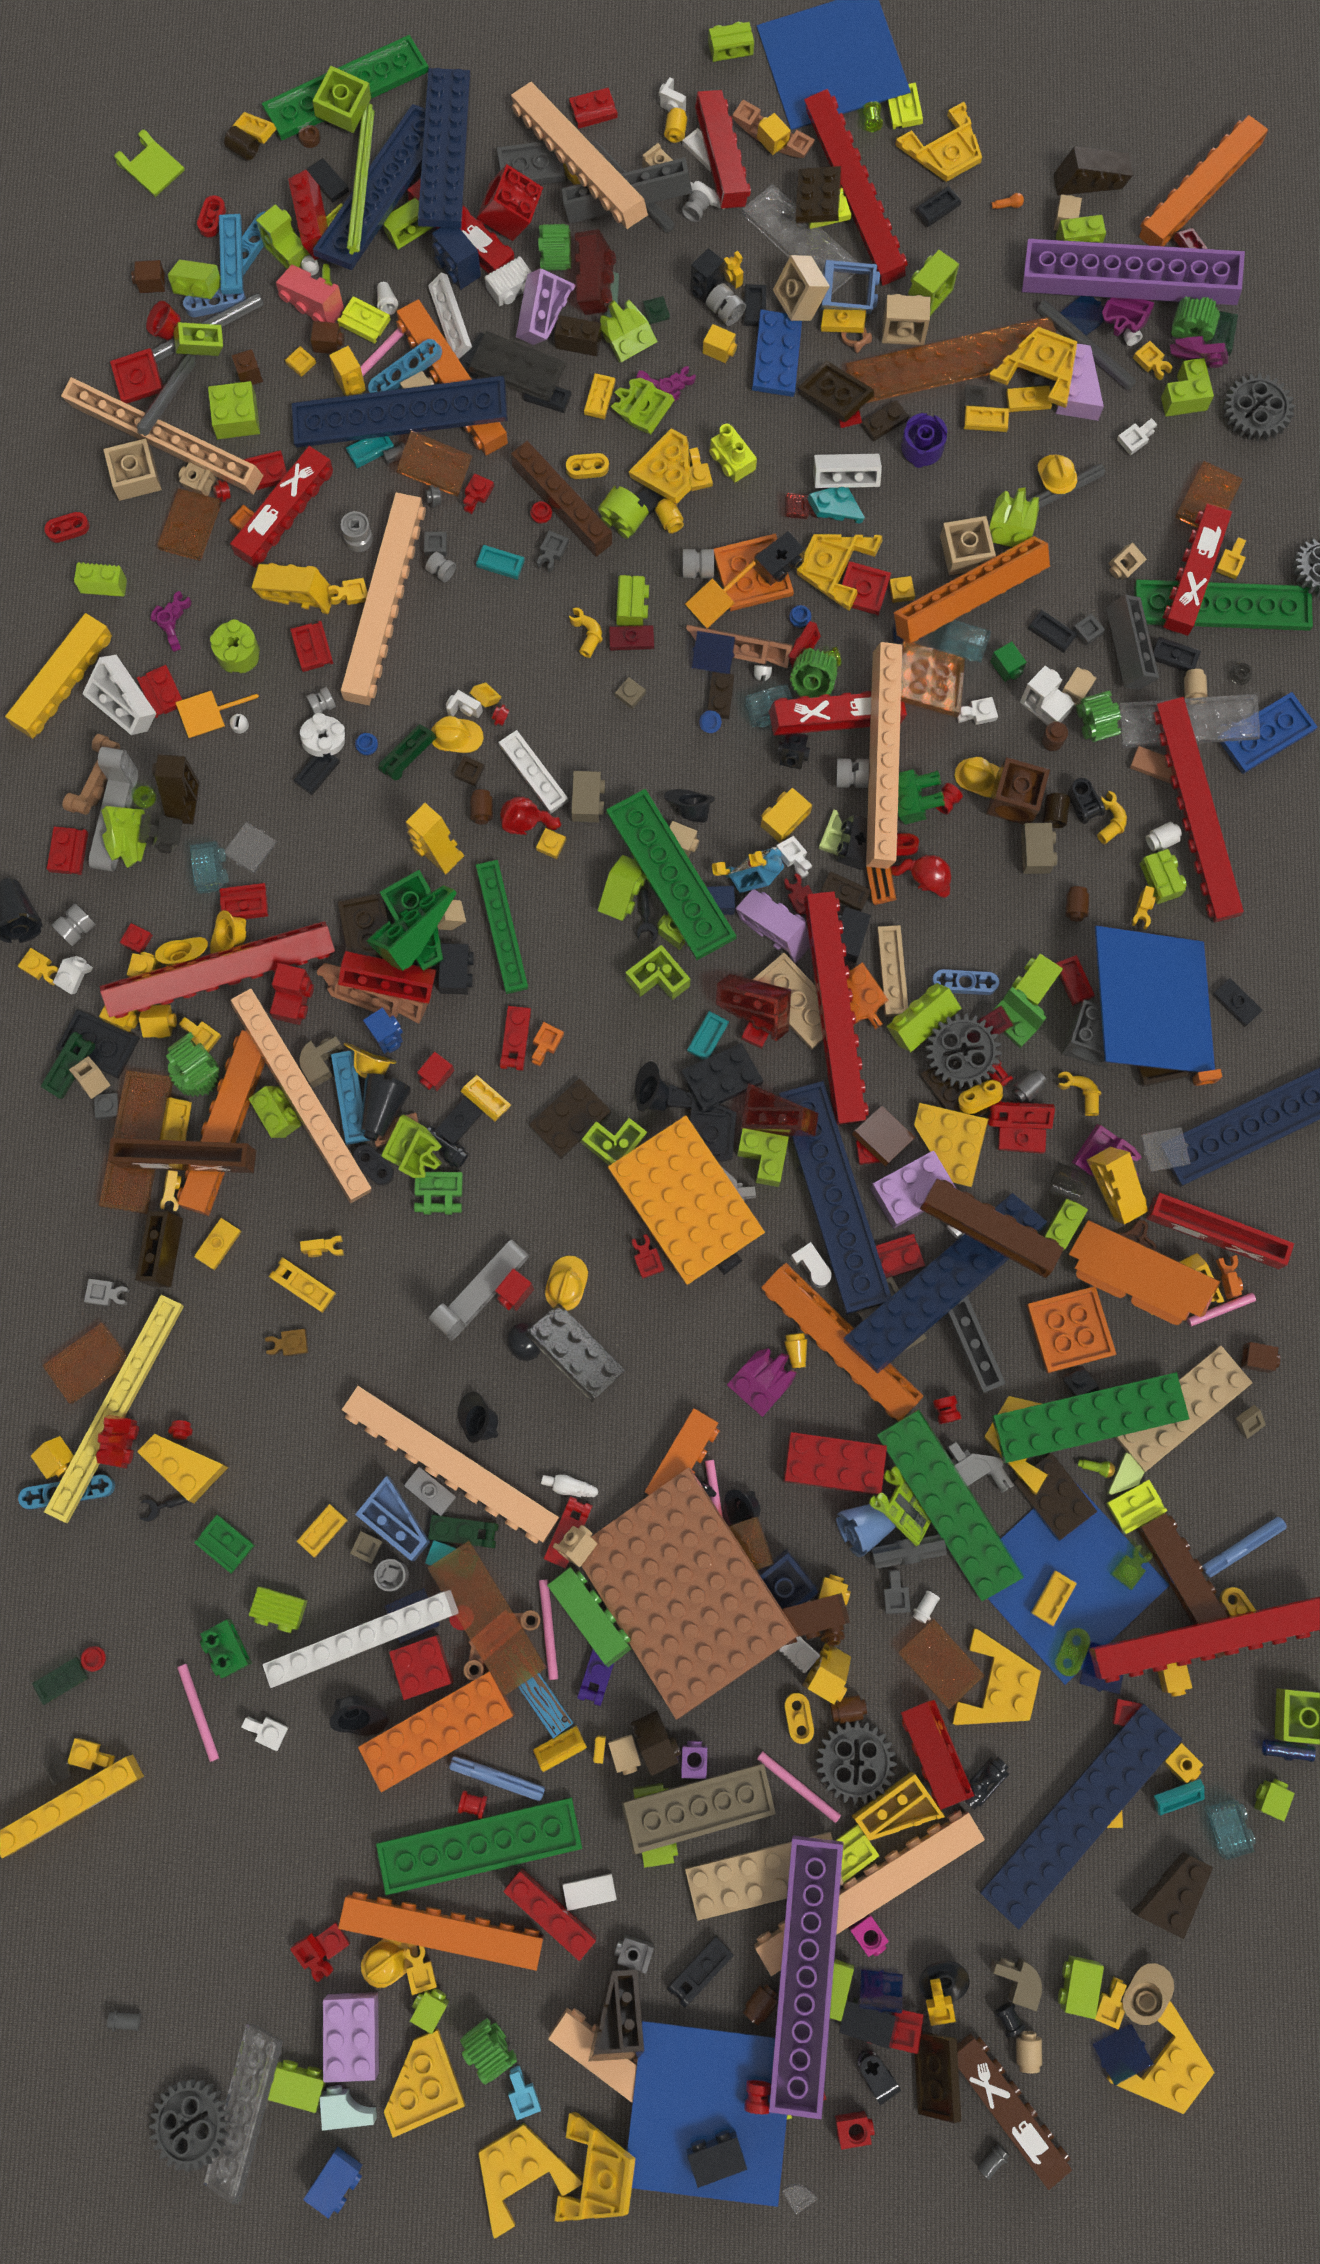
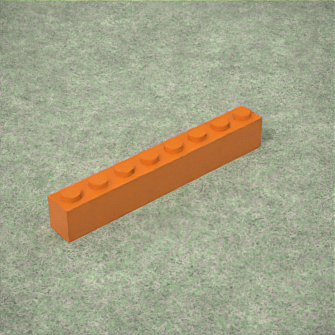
M1250 115L1243 121H1238L1230 135L1226 134L1220 141L1219 146L1211 149L1204 162L1200 161L1194 168L1193 173L1190 176L1186 175L1180 187L1178 189L1174 188L1168 195L1167 200L1164 203L1160 202L1154 214L1151 217L1147 216L1140 225L1142 230L1139 238L1149 246L1164 247L1262 145L1268 129Z
M419 299L397 310V327L402 334L405 332L407 335V341L411 349H414L427 339H433L441 346L442 355L440 359L428 367L430 370L429 375L434 383L443 384L472 380ZM433 347L429 348L430 355L433 353ZM500 422L463 427L467 433L470 432L472 434L474 445L478 450L481 449L485 456L508 444L507 432Z
M1033 536L895 611L894 618L897 636L909 643L918 641L919 638L936 631L939 627L954 621V619L970 612L977 606L988 602L999 594L1005 593L1008 589L1023 583L1026 579L1039 574L1050 567L1048 543Z
M242 1030L240 1036H236L233 1049L235 1050L232 1057L227 1059L225 1070L227 1071L224 1079L221 1078L218 1083L217 1091L219 1093L216 1100H213L210 1105L209 1113L211 1114L208 1122L203 1124L201 1142L236 1143L251 1103L249 1098L254 1095L265 1065L263 1057L247 1031ZM186 1170L185 1185L179 1189L177 1194L178 1205L184 1209L209 1216L225 1172Z
M787 1263L781 1266L761 1287L765 1291V1295L770 1300L775 1301L782 1308L786 1316L793 1318L799 1324L800 1329L816 1341L817 1346L821 1350L827 1351L833 1357L834 1362L850 1374L855 1383L862 1385L868 1391V1395L885 1408L886 1413L890 1417L896 1418L898 1421L903 1419L923 1398V1395L890 1363L877 1374L844 1343V1337L854 1328Z
M353 1891L352 1895L345 1897L338 1929L537 1971L544 1938L543 1935H539L540 1931L537 1929L525 1928L524 1931L514 1930L515 1925L501 1922L500 1926L490 1924L489 1919L476 1917L475 1921L465 1919L466 1915L451 1912L450 1916L443 1915L440 1909L426 1907V1911L416 1909L417 1905L409 1902H402L401 1905L391 1904L392 1899L377 1897V1900L367 1899L368 1894Z

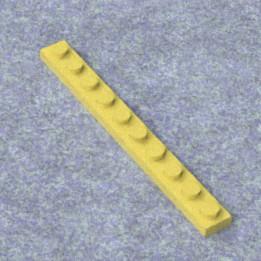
M163 1295L159 1297L44 1513L65 1523L69 1522L100 1464L97 1463L96 1453L100 1447L97 1441L98 1434L104 1429V1417L113 1415L125 1418L184 1307L182 1304Z

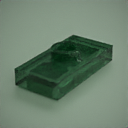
M1219 311V321L1210 344L1225 343L1228 356H1230L1233 349L1238 314Z
M75 1657L33 1682L32 1685L42 1704L46 1705L86 1681L89 1677L79 1658Z

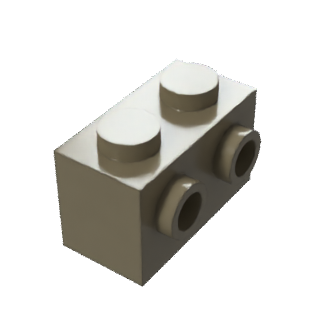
M574 771L572 822L599 823V815H604V801H600V794H605V780H601V772Z
M1052 823L1024 824L1021 830L1023 874H1050L1053 867L1057 865V852H1053V844L1056 843V831H1052Z

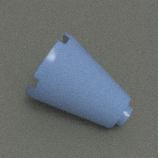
M870 1504L843 1510L837 1514L840 1517L836 1518L837 1526L844 1542L850 1541L853 1546L850 1550L857 1557L866 1555L896 1528L884 1513L874 1509Z

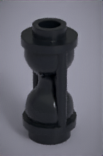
M431 1125L427 1129L442 1146L438 1151L442 1153L444 1160L451 1167L455 1166L459 1169L468 1158L469 1153L465 1151L466 1148L456 1143H447L442 1139L440 1132Z
M990 1757L969 1781L974 1797L964 1801L973 1810L978 1806L981 1807L1009 1776V1773L1006 1771L1009 1768L1007 1764L999 1757L995 1760ZM984 1773L983 1778L981 1780H978L980 1776ZM993 1784V1786L987 1791L989 1785Z

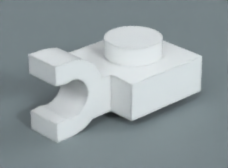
M1152 418L1140 428L1135 423L1118 435L1117 441L1131 456L1148 443V437L1155 432L1154 428L1157 424Z
M989 697L971 701L969 706L960 707L956 717L958 723L974 719L975 725L996 721L998 714L993 698Z
M794 836L776 845V848L782 853L781 859L788 867L793 864L796 873L800 875L801 879L809 874L807 870L811 869L812 865L804 858L807 851Z
M248 1716L242 1725V1728L258 1734L255 1739L256 1742L275 1751H278L289 1728L269 1717H266L264 1722L261 1723Z

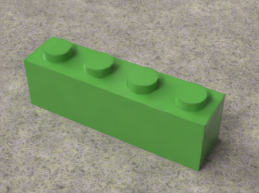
M570 1567L547 1586L603 1663L610 1667L631 1650L628 1645L631 1639L623 1629L619 1631L613 1624L616 1619L608 1609L602 1610L599 1605L602 1600L594 1589L590 1592L584 1585L588 1581L580 1570L574 1572Z

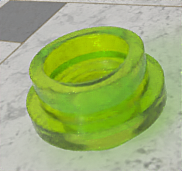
M140 786L135 790L133 800L138 807L149 808L155 803L156 794L152 788ZM143 796H149L147 800L142 801Z

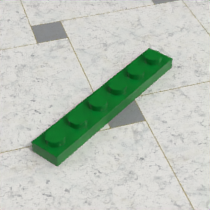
M498 860L476 864L506 994L527 990L528 984Z

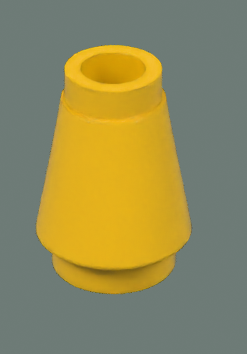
M795 1333L786 1335L784 1343L792 1368L806 1367L807 1338H805V1334Z

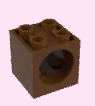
M1006 757L997 773L986 814L1023 825L1025 823H1032L1040 810L1050 769Z

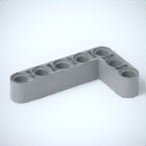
M101 747L98 754V765L108 779L101 810L106 806L131 808L138 780V770L125 750ZM100 810L89 855V867L114 872L118 859L112 861L105 848L102 834L107 829L102 811Z
M510 1240L448 1307L442 1303L434 1310L429 1317L430 1322L450 1341L454 1340L496 1295L495 1290L512 1269L518 1271L529 1258V1254L516 1242Z

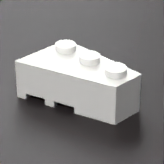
M117 655L99 657L83 691V695L130 735L147 732L156 712Z

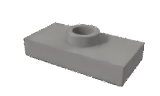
M418 1467L404 1485L440 1516L446 1512L457 1498L421 1467Z

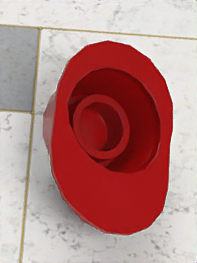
M161 300L150 311L146 329L154 337L157 336L170 340L174 336V330L177 323L181 321V318L167 302Z

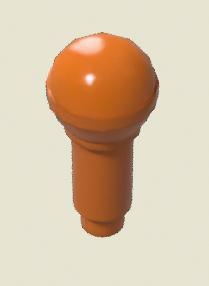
M1015 193L1010 198L991 202L992 209L1010 206L1017 209L1023 205L1024 197L1020 193Z

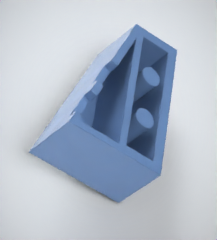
M388 1476L384 1478L355 1514L411 1561H415L430 1543L395 1484Z

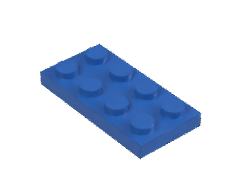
M760 310L752 391L794 397L802 321H791L786 313Z
M1293 692L1219 735L1217 740L1241 773L1244 774L1317 729V725Z

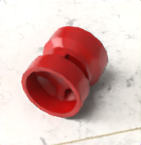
M946 783L941 788L945 806L936 807L938 811L946 815L953 810V805L959 803L963 798L961 791L951 783Z
M956 1395L933 1401L934 1408L937 1409L939 1414L937 1417L939 1425L962 1419L960 1411L956 1408Z
M748 2080L746 2082L748 2098L745 2100L744 2110L754 2114H769L770 2103L768 2096L771 2094V2083Z

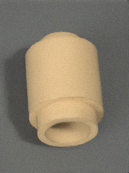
M1202 669L1188 670L1184 677L1185 700L1191 704L1202 703L1207 698V677Z
M1022 2031L1021 2035L1016 2037V2063L1019 2065L1020 2072H1040V2066H1042V2038L1036 2036V2032Z

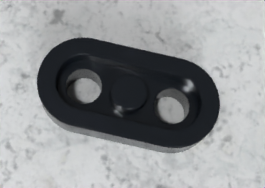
M362 1145L354 1151L353 1158L358 1167L375 1184L387 1185L392 1181L394 1177L393 1168L371 1146ZM369 1155L370 1159L367 1162H363L362 1157ZM380 1171H386L385 1177L380 1178L378 1176Z

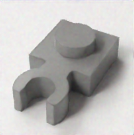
M89 1279L84 1302L110 1306L111 1300L119 1305H127V1301L120 1300L119 1295L122 1292L129 1293L130 1290L123 1286L113 1289V1282Z

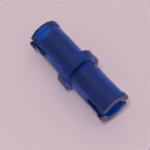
M1267 1739L1263 1740L1262 1753L1264 1756L1283 1757L1286 1761L1298 1759L1314 1762L1316 1757L1314 1746L1294 1744L1289 1741H1269Z

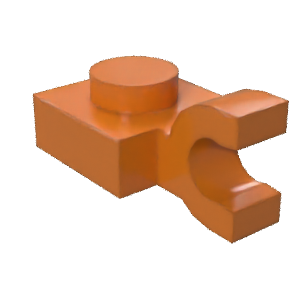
M543 1022L533 1040V1044L538 1047L532 1056V1063L540 1067L547 1051L554 1054L564 1036V1032Z
M1237 1255L1230 1257V1266L1225 1264L1224 1258L1217 1259V1265L1223 1275L1221 1280L1226 1299L1242 1295V1280L1234 1272V1269L1238 1266Z

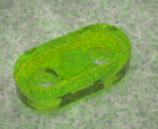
M1072 1628L1066 1632L1055 1659V1667L1060 1674L1074 1676L1080 1671L1090 1646V1637L1085 1630ZM1074 1636L1080 1637L1081 1642L1079 1645L1073 1644L1072 1639ZM1067 1658L1072 1662L1070 1668H1065L1063 1665V1661Z

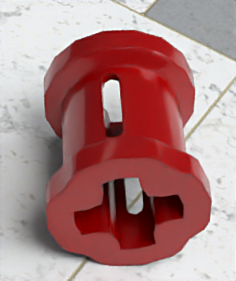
M1000 1061L999 1066L992 1065L996 1070L994 1074L987 1073L991 1080L998 1081L1004 1087L1014 1078L1006 1073Z
M463 1790L458 1813L466 1812L477 1815L479 1819H482L488 1796L478 1797L470 1795L467 1791Z

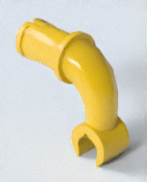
M573 608L574 615L579 617L573 618L569 616L570 623L575 627L583 625L588 629L587 637L579 650L580 654L586 658H591L598 643H601L603 640L601 626L595 619L584 615L582 609Z
M1108 791L1106 795L1110 801H1106L1101 796L1105 810H1111L1114 816L1110 820V824L1097 834L1098 840L1104 845L1117 834H1122L1127 824L1126 812L1116 802V794Z
M1069 1072L1060 1073L1057 1078H1065L1067 1083H1059L1057 1087L1063 1090L1070 1088V1086L1081 1088L1085 1096V1115L1098 1116L1101 1091H1099L1098 1086L1093 1080L1085 1076H1072Z

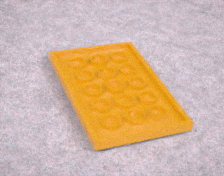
M684 1116L608 1166L609 1171L686 1286L765 1233L687 1116Z

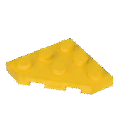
M671 428L630 469V478L678 504L691 490L689 442L687 436Z
M919 1103L914 1126L929 1151H935L953 1183L972 1187L989 1119Z
M435 2029L432 2034L426 2033L415 2038L384 2110V2115L393 2138L465 2107L466 2103L439 2029Z

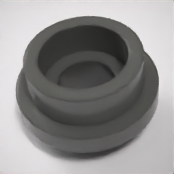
M429 485L428 490H425V501L430 504L431 508L441 504L440 489L433 485Z

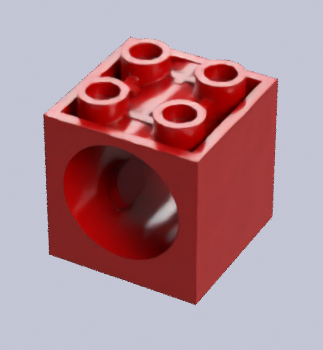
M506 164L489 183L476 219L514 241L530 224L543 187Z

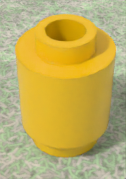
M672 108L667 114L664 136L672 143L680 142L685 137L687 116L683 109Z
M663 499L658 502L655 512L663 528L668 533H675L682 529L684 526L683 517L676 503L669 499Z

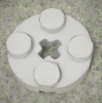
M317 713L313 715V718L308 719L300 729L302 746L305 751L314 756L323 757V754L330 753V756L334 755L345 744V728L335 718ZM319 734H326V735H327V738H326V737H322V738L320 739V738H318V737H319Z

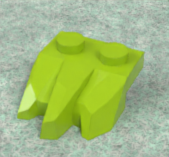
M629 299L625 302L624 310L612 300L608 306L612 317L601 316V332L606 342L610 343L618 362L621 363L657 343V340L645 316Z
M642 378L631 379L629 381V389L619 388L614 392L621 401L614 403L611 408L631 426L651 435L675 399L671 394L655 388L654 384Z
M1026 487L1018 488L1014 498L1010 497L1009 492L1004 491L996 499L989 525L992 542L1015 547L1031 538L1039 512V497L1027 501Z
M106 806L101 810L107 829L102 834L105 848L112 861L117 860L121 856L126 867L129 868L137 860L142 861L150 833L145 812L141 809Z
M402 1115L381 1156L398 1165V1170L410 1177L425 1178V1166L436 1169L442 1164L433 1154V1151H438L442 1146L427 1128Z

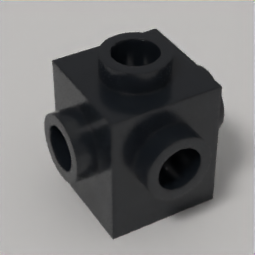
M800 733L785 735L784 743L779 742L777 755L781 756L779 765L796 769L802 768L803 761H808L810 748L806 747L808 735Z

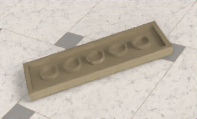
M762 1763L621 1802L633 1854H639L776 1814L765 1765Z

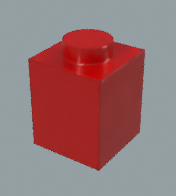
M434 1051L417 1072L420 1078L419 1083L428 1090L433 1088L435 1091H438L455 1070L452 1064Z

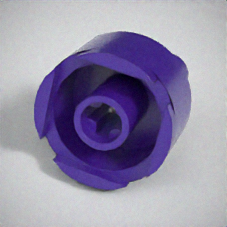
M927 413L914 415L908 420L903 433L901 450L904 457L915 467L921 468L934 464L941 458L947 440V427L944 421L935 415L934 417L928 416Z

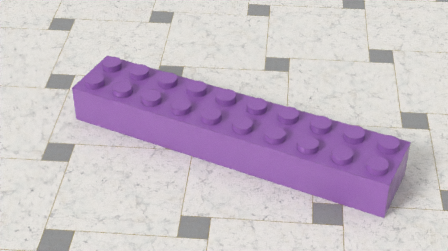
M1028 239L1022 292L1177 302L1185 296L1191 297L1194 300L1196 298L1201 300L1202 297H1208L1209 299L1212 298V301H1216V304L1237 305L1242 291L1245 251Z
M793 1836L769 2108L771 2113L822 2119L843 1841Z

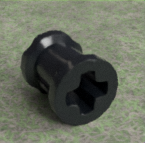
M1012 2002L1003 2004L994 2011L995 2016L1000 2018L1006 2030L1004 2034L1007 2038L1021 2033L1026 2028L1025 2023L1020 2021L1015 2011L1016 2006Z

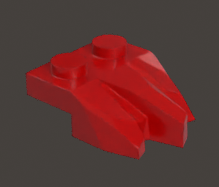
M107 1415L104 1417V1429L98 1434L97 1442L100 1444V1447L96 1453L97 1463L127 1469V1465L133 1459L131 1447L133 1440L137 1439L139 1426H137V1421Z

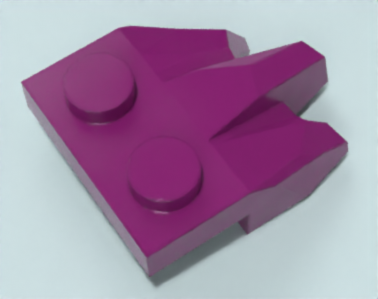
M1111 297L1107 301L1102 313L1106 323L1115 324V336H1119L1127 328L1131 332L1136 333L1146 325L1153 310L1154 302L1144 299Z
M1203 336L1176 339V344L1170 345L1171 354L1175 357L1186 360L1205 358L1206 366L1210 368H1220L1223 364H1228V352L1225 343L1205 345Z
M1096 1124L1071 1163L1095 1178L1087 1159L1109 1147L1130 1152L1134 1161H1138L1142 1157L1131 1144L1122 1138H1118L1102 1125Z
M769 1348L757 1351L727 1384L729 1388L762 1417L790 1387L797 1374L792 1369L789 1371L784 1370L789 1355L781 1353L772 1360Z

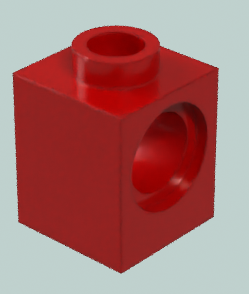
M865 2111L835 2116L841 2150L872 2145L870 2136L875 2135L872 2118L867 2119ZM854 2124L862 2126V2130L858 2135H851L849 2133L850 2127Z

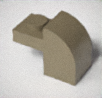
M336 1036L324 1039L317 1048L310 1041L301 1051L300 1067L313 1088L333 1077L324 1061L331 1058V1054L344 1050Z
M1002 1957L1000 1961L992 1959L990 1970L996 1975L1013 1980L1008 1996L1009 2000L1014 2004L1037 2011L1042 1994V1983L1037 1971L1020 1957L1017 1967H1014L1015 1962Z

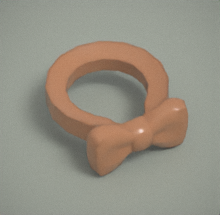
M864 328V333H862L863 339L860 341H850L846 338L848 332H841L844 344L854 347L856 353H859L863 346L872 342V335L867 333L866 328Z

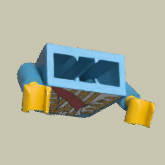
M776 847L757 851L753 854H748L749 857L736 868L730 866L726 868L725 862L712 863L713 875H725L727 878H731L739 893L766 887L772 883L784 868L781 860L782 853Z

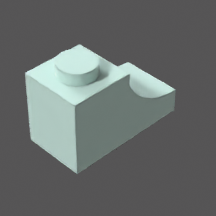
M340 2085L330 2086L320 2096L322 2131L374 2125L377 2119L376 2107H366L357 2103L351 2097L349 2088L342 2089Z

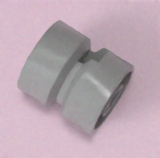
M725 283L716 286L706 300L707 307L715 314H718V317L727 326L736 323L746 309V304L737 295H734V292Z
M357 511L344 515L340 525L346 546L354 552L367 550L373 541L368 518L365 514Z
M683 549V578H695L697 575H700L701 578H714V549H701L699 553L695 549Z
M848 758L837 759V788H849L851 784H854L856 788H868L869 759H856L855 762Z
M73 904L66 911V917L60 916L51 926L73 946L81 939L82 932H89L96 924L79 906Z
M387 1559L377 1565L374 1579L377 1586L382 1590L398 1591L406 1586L410 1574L408 1567L402 1561Z

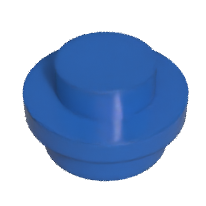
M803 605L794 607L789 615L790 622L799 628L807 626L809 621H811L810 610Z
M712 710L704 712L699 720L701 729L707 733L718 731L722 723L720 715Z
M363 733L356 739L355 746L360 754L371 755L377 750L378 741L374 735Z

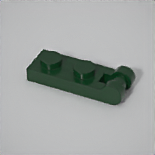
M419 724L379 763V771L385 775L388 774L395 781L399 780L402 777L403 770L437 738L434 732Z
M77 1032L72 1033L40 1087L57 1098L63 1099L75 1080L69 1069L88 1057L95 1049L96 1044L90 1040L82 1039V1035ZM76 1046L81 1048L78 1054L73 1051Z
M432 1515L428 1539L496 1548L494 1538L499 1524ZM479 1529L486 1530L485 1539H478Z

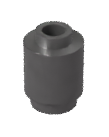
M1036 1069L1032 1072L1029 1071L1013 1085L1014 1097L1021 1103L1023 1101L1029 1103L1045 1088L1047 1079Z

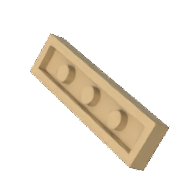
M901 925L882 926L877 928L882 990L889 999L884 1004L885 1017L902 1014L908 1008Z

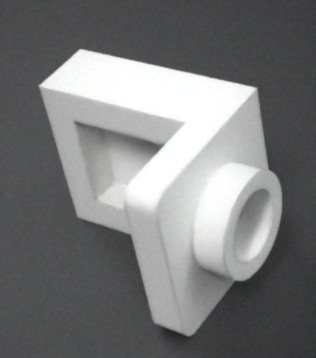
M669 78L666 84L663 83L659 90L660 107L669 112L672 108H681L686 111V96L674 91V79Z
M79 956L63 959L53 983L71 995L75 994L84 974L91 972L93 967Z

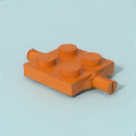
M862 962L852 970H849L847 985L848 988H851L853 995L850 1007L851 1011L855 1012L856 1024L861 1020L869 1019L874 1029H877L883 1023L876 1015V1012L889 999Z

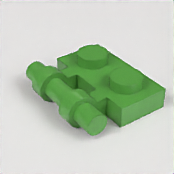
M425 1172V1178H415V1196H424V1203H415V1212H424V1215H431L432 1212H445V1215L462 1213V1203H453V1197H462V1172ZM432 1197H445V1203H432Z

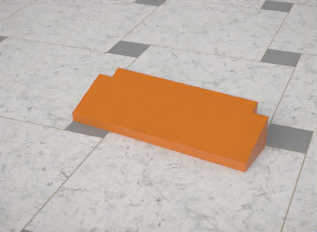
M1090 1220L1087 1221L1069 1255L1079 1259L1075 1266L1078 1279L1118 1298H1123L1127 1293L1132 1296L1131 1302L1134 1306L1174 1325H1179L1182 1321L1187 1320L1189 1313L1198 1317L1205 1316L1221 1282Z

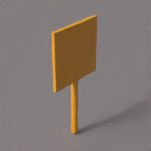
M752 561L723 589L712 578L685 605L706 628L710 627L735 603L726 592L755 566L756 562Z
M211 690L175 703L188 738H192L225 727L219 712L220 710L256 699L259 695L254 694L217 706Z

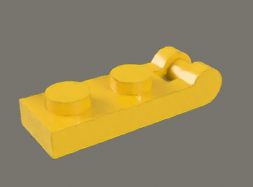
M282 1257L278 1262L280 1264L275 1272L272 1271L268 1277L323 1313L336 1293ZM289 1270L292 1273L286 1280L283 1278V1275Z

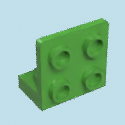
M1014 987L1008 990L1004 999L993 1009L995 1010L999 1006L1004 1007L1014 1026L1003 1032V1034L1019 1048L1036 1033L1046 1019L1044 1011L1038 1005H1032L1027 1000L1025 993L1019 989L1016 990Z

